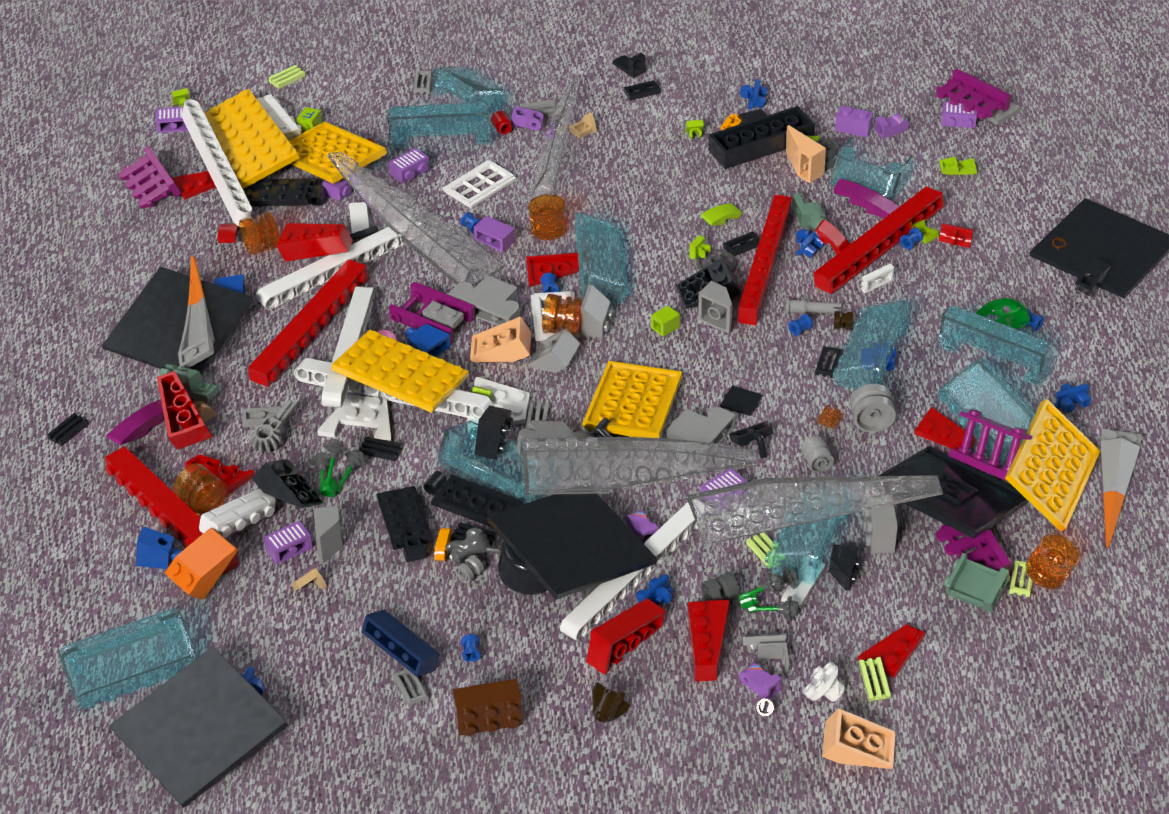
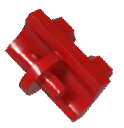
M942 223L939 241L950 243L953 246L958 245L970 248L974 230Z

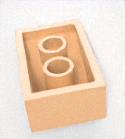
M520 316L473 335L470 360L472 362H514L524 359L530 355L531 331Z
M838 708L825 721L822 757L840 764L892 769L896 732Z

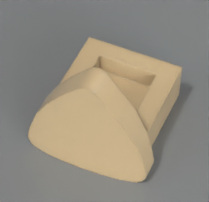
M590 112L581 121L569 126V131L579 139L592 132H597L593 114Z
M202 400L194 403L204 422L216 416L214 410Z
M317 568L310 570L291 583L295 590L300 589L312 580L322 590L327 587Z

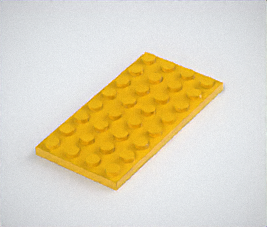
M249 89L241 91L238 95L226 99L223 103L204 112L242 189L300 158L297 151Z

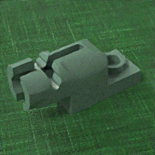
M800 193L793 194L792 207L801 228L809 227L814 232L822 220H827L826 215L818 203H806Z
M166 364L167 369L161 368L159 371V376L175 371L192 399L209 402L220 392L218 385L204 383L199 371L182 366L177 367L172 364Z

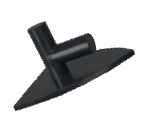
M604 417L592 431L584 425H580L594 441L614 458L616 457L597 437L600 435L608 444L614 439L605 430V427L611 422L608 418Z

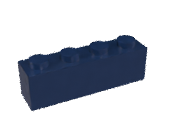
M383 609L366 614L361 632L416 677L436 670L440 657L439 652Z

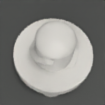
M828 662L824 667L818 666L813 671L812 677L814 678L803 691L807 698L815 701L824 695L830 701L835 702L843 695L845 686L836 677L838 666Z

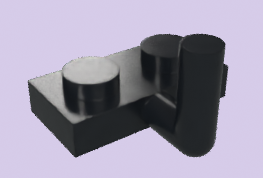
M762 422L729 433L730 441L739 446L748 445L750 441L756 440L760 458H766L768 455L764 439L768 435L773 434L772 426Z

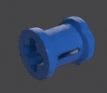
M467 212L461 217L460 223L462 226L468 227L470 232L474 234V226L481 220L476 219L471 212Z
M912 228L907 235L901 236L900 244L902 247L911 250L914 244L923 240V234L919 229Z
M552 273L543 274L540 278V282L543 285V293L559 292V287L555 283L556 276Z
M1026 309L1029 313V323L1027 325L1033 327V330L1038 331L1044 323V316H1038L1031 313V310Z
M802 314L798 320H792L788 323L789 331L795 336H799L802 331L810 330L813 327L812 319L807 314Z
M467 634L461 639V645L464 647L462 657L466 662L478 661L481 657L478 649L480 638L475 634Z

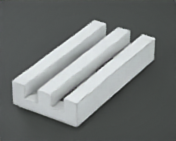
M888 264L862 276L863 282H861V286L863 287L861 290L867 293L893 281L894 266Z

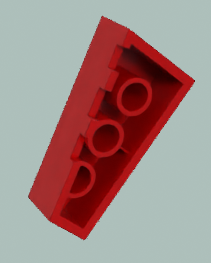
M286 223L276 246L284 261H294L346 253L349 251L353 240L345 224Z
M172 371L158 376L157 382L167 434L176 450L212 438L213 436L176 372Z
M645 599L640 603H636L628 610L621 612L616 617L607 620L602 625L595 627L590 633L586 662L605 675L609 672L608 667L612 663L617 665L622 661L621 657L627 651H634L641 640H647L663 626L666 611L649 599Z
M729 600L688 602L687 619L695 682L717 680L729 618Z

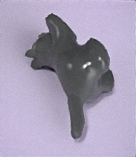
M479 528L469 529L464 540H455L445 546V549L450 553V559L458 564H464V560L470 555L484 553L500 554L501 548L490 546L487 535Z

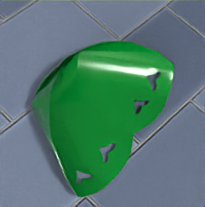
M1002 298L993 300L983 305L969 321L968 328L971 329L970 327L987 315L994 314L1000 317L986 326L981 332L998 328L1020 329L1029 323V313L1024 305L1014 299ZM1004 306H1008L1010 308V311L1008 313H1005L1003 311Z

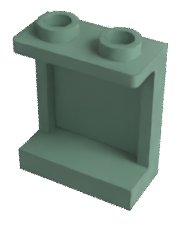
M962 553L961 557L957 558L954 562L952 574H948L945 579L946 594L992 613L1010 580L1009 570L1001 567L998 572L969 560L967 554Z

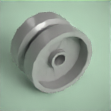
M867 384L861 386L850 397L853 420L856 427L861 431H884L894 423L896 411L893 405L892 394L884 385Z

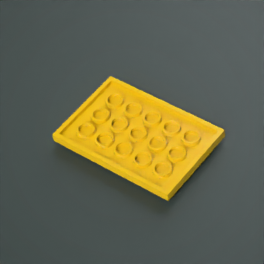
M325 121L289 140L300 157L290 164L330 183L339 182L342 178L352 175L358 169L366 167L369 163L379 160L387 154L385 147Z
M368 330L334 361L331 367L332 371L431 413L468 377L469 372L460 366L448 363L443 359L429 355L426 352L417 350L410 345H405L372 330Z
M608 361L583 420V425L592 431L606 417L611 421L605 427L609 434L659 440L681 382L682 371Z
M1048 399L1041 401L1026 432L1032 435V440L1023 439L1005 479L1059 531H1063L1068 526L1100 454V450Z

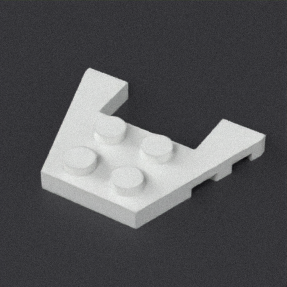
M475 378L474 386L493 390L492 406L512 410L513 425L526 423L530 400L529 392L483 378ZM467 418L466 432L469 433L477 430L479 420Z
M350 394L344 400L343 407H338L317 431L318 436L335 438L340 424L377 428L374 438L391 441L387 399Z

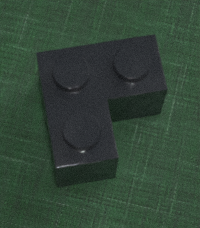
M489 405L479 418L474 455L497 460L501 454H504L506 443L503 442L504 436L507 435L508 429L512 428L514 420L511 417L512 410Z

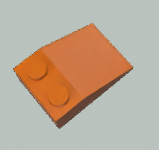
M210 528L174 558L165 574L188 595L203 600L238 549L215 529Z

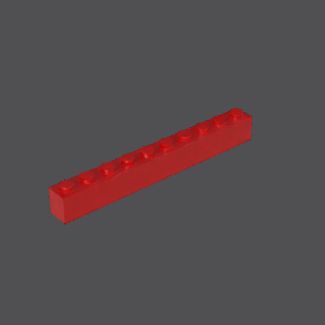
M927 186L813 272L815 286L833 294L900 242L901 236L907 235L912 229L913 224L922 220L927 221L944 207L943 192Z
M774 195L738 307V323L755 326L757 324L791 214L792 197L784 195Z
M348 259L248 367L250 381L266 387L276 382L279 375L288 369L289 364L299 357L300 352L304 348L309 346L310 341L319 335L320 330L329 324L330 319L339 313L340 308L348 303L355 287H360L368 281L367 265Z
M125 446L105 457V470L108 475H113L120 486H125L130 496H135L142 507L146 506L153 518L157 517L165 529L169 528L176 540L180 539L185 548L203 534L199 529L201 518ZM237 552L221 576L239 565Z

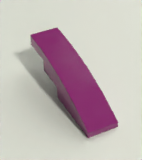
M842 178L839 179L834 187V194L850 198V204L866 208L865 213L885 218L899 207L877 192Z
M161 399L134 412L107 434V438L119 445H123L145 437L148 434L149 428L162 423L164 413Z

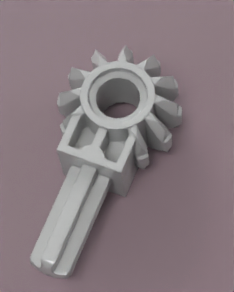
M291 400L283 404L274 418L267 415L260 426L254 425V430H251L249 433V442L255 451L259 450L263 454L267 450L270 454L271 449L277 450V445H281V438L285 433L283 423L296 407Z

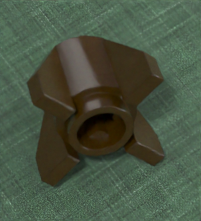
M596 682L592 689V712L595 715V719L606 723L625 714L630 707V704L623 700L626 693L606 689V687Z

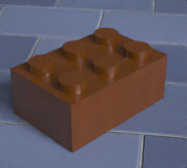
M517 678L452 689L454 716L459 736H471L485 731L494 732L497 729L503 728L513 729L523 725L522 698Z

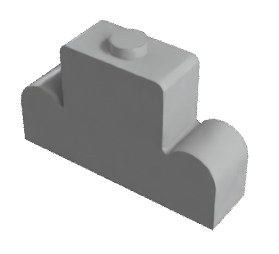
M486 276L475 288L468 282H461L448 293L449 296L474 305L476 318L496 326L520 317L519 304L517 303V287L491 276Z
M713 407L708 410L707 417L685 409L676 420L671 422L667 429V445L676 448V463L680 467L695 473L735 428L736 414L723 408Z
M529 421L528 429H523L519 432L516 452L521 459L594 461L598 443L586 432L577 431L572 433L565 422Z

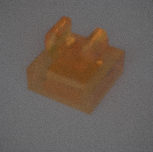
M826 405L817 418V423L835 429L843 419V413H840L837 408L832 410L829 408V405Z

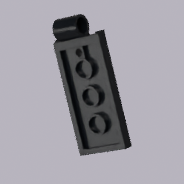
M315 178L261 179L243 189L251 206H307L308 202L311 205L321 206L326 195V189L323 186H314Z
M435 471L423 485L424 490L428 494L435 495L431 505L489 527L492 526L487 522L488 516L523 505L522 500L455 475H451L447 480L446 476L440 471Z
M415 486L377 493V502L392 549L403 548L406 563L426 559L424 544L433 542Z

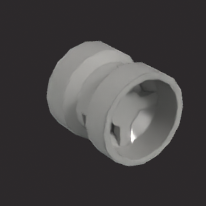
M470 555L465 559L464 564L461 563L455 568V573L459 579L465 583H470L475 575L483 572L484 567L477 557Z

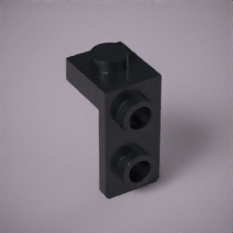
M639 53L632 58L622 55L613 60L612 64L634 78L645 72V55Z

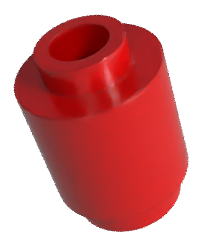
M497 111L492 114L490 121L497 132L503 135L508 134L512 130V123L505 112Z

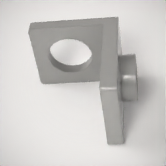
M771 642L758 644L757 659L783 658L785 675H788L789 657L787 643Z

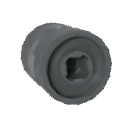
M831 138L817 140V143L826 148L825 169L834 168L837 164L838 143Z
M731 573L720 575L716 580L712 578L701 583V591L705 601H730L739 597L738 585Z

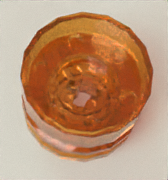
M546 194L537 196L529 202L531 234L535 238L554 240L566 233L565 202L561 197Z
M265 212L264 218L261 214H258L257 223L252 217L239 220L241 237L249 255L261 253L262 244H264L267 250H271L272 246L274 249L277 248L276 245L280 239L279 230L270 212Z
M548 294L542 315L543 332L556 334L561 326V330L566 328L573 336H576L581 323V299L575 297L572 302V297L568 296L563 304L561 295Z
M195 463L187 466L178 474L174 481L173 492L197 515L201 516L222 505L226 498L227 487L221 479L204 465Z
M1047 534L1041 538L1035 550L1027 559L1025 565L1027 574L1039 586L1047 589L1060 588L1079 563V550L1067 537L1060 534Z

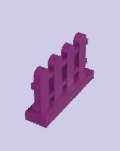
M959 69L953 71L952 79L949 78L945 85L936 87V97L940 99L949 97L951 105L961 103L963 104L964 111L971 112L975 110L977 111V117L980 119L990 118L996 110L1007 111L1010 107V94Z
M147 146L143 149L146 156L143 158L142 156L139 157V160L129 167L125 166L124 170L119 174L122 180H128L125 185L128 189L133 190L132 196L135 199H140L138 205L141 208H151L154 206L153 203L163 197H168L170 192L175 197L181 194L153 151Z
M942 525L940 526L941 529L936 532V539L938 541L949 542L944 546V551L947 555H957V558H960L962 552L976 547L977 550L967 553L969 560L976 563L985 562L986 564L983 566L998 572L1001 567L1009 570V577L1012 576V564L990 529L975 539L966 536L956 541L954 538L964 534L949 526Z

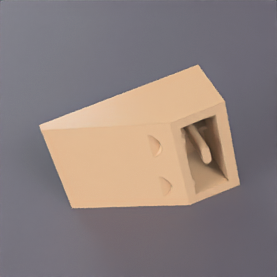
M788 125L786 154L797 176L811 183L825 173L826 148Z

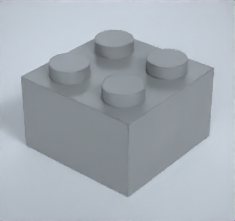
M891 496L868 497L867 505L864 506V518L866 520L862 521L863 532H867L865 534V546H869L870 554L895 553L898 525L893 498Z

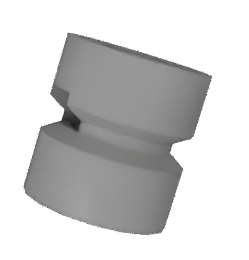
M809 437L802 443L801 452L812 472L827 471L833 466L834 458L822 437Z

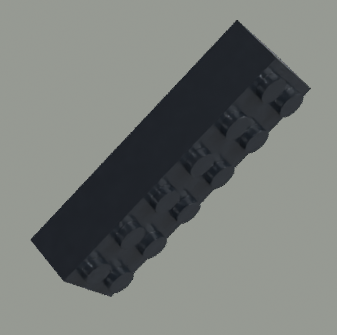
M795 106L709 134L708 151L724 169L785 150L788 125L806 136H814L815 123L799 106Z

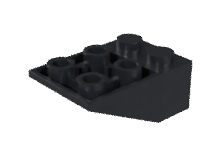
M723 258L676 284L686 309L699 306V292L710 281L726 287L730 300L742 294L731 269Z
M287 459L266 462L252 477V480L263 493L299 508L321 505L323 503L318 493L309 487L306 479L298 474L294 469V465Z

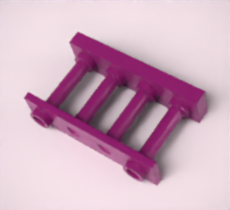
M415 281L410 285L411 298L403 306L389 305L390 319L394 322L402 323L416 330L424 324H428L450 335V344L453 342V329L424 318L423 310L432 301H435L463 313V320L472 323L475 319L474 305ZM416 302L424 303L425 305L416 314L408 311Z
M978 410L960 411V415L969 420L962 446L959 449H950L949 457L1006 480L1005 476L1019 449L1021 439L1032 440V435L1025 433L1026 430L1023 428H1012L982 416ZM976 422L983 424L977 451L973 454L970 452L971 449L969 447ZM993 428L998 430L991 459H985L986 444L990 430ZM1007 434L1012 436L1013 440L1006 465L1002 466L1000 465L999 457L1005 435Z

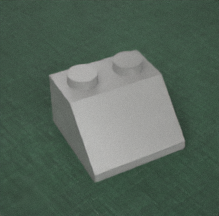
M710 281L699 292L698 320L730 333L732 303L727 288Z
M588 285L580 308L581 335L603 338L604 333L609 330V320L613 318L611 302L593 285Z
M564 328L540 343L528 366L553 373L561 370L565 371L571 365L570 360L577 354V348L580 343Z
M338 506L314 508L319 564H324L342 548V540H346L345 528L340 527L344 526L343 514H339Z

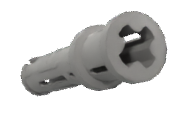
M786 298L785 314L800 313L802 315L806 314V312L834 314V311L841 312V309H834L841 308L840 302H807L803 298L801 300Z

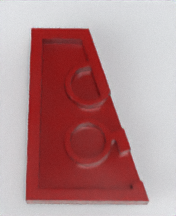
M209 171L171 177L184 200L216 188Z
M580 253L526 256L529 287L541 284L540 278L545 273H552L556 276V279L581 271Z
M931 407L916 427L914 434L951 449H959L963 443L965 430ZM972 436L969 449H972L976 443L974 436Z
M200 454L185 462L186 470L226 495L251 480L255 475V471L249 469L247 472L239 470V466L233 464L229 467L221 464L220 460Z
M906 624L858 655L857 660L867 661L871 658L876 660L877 657H880L884 672L895 678L924 639L925 632Z

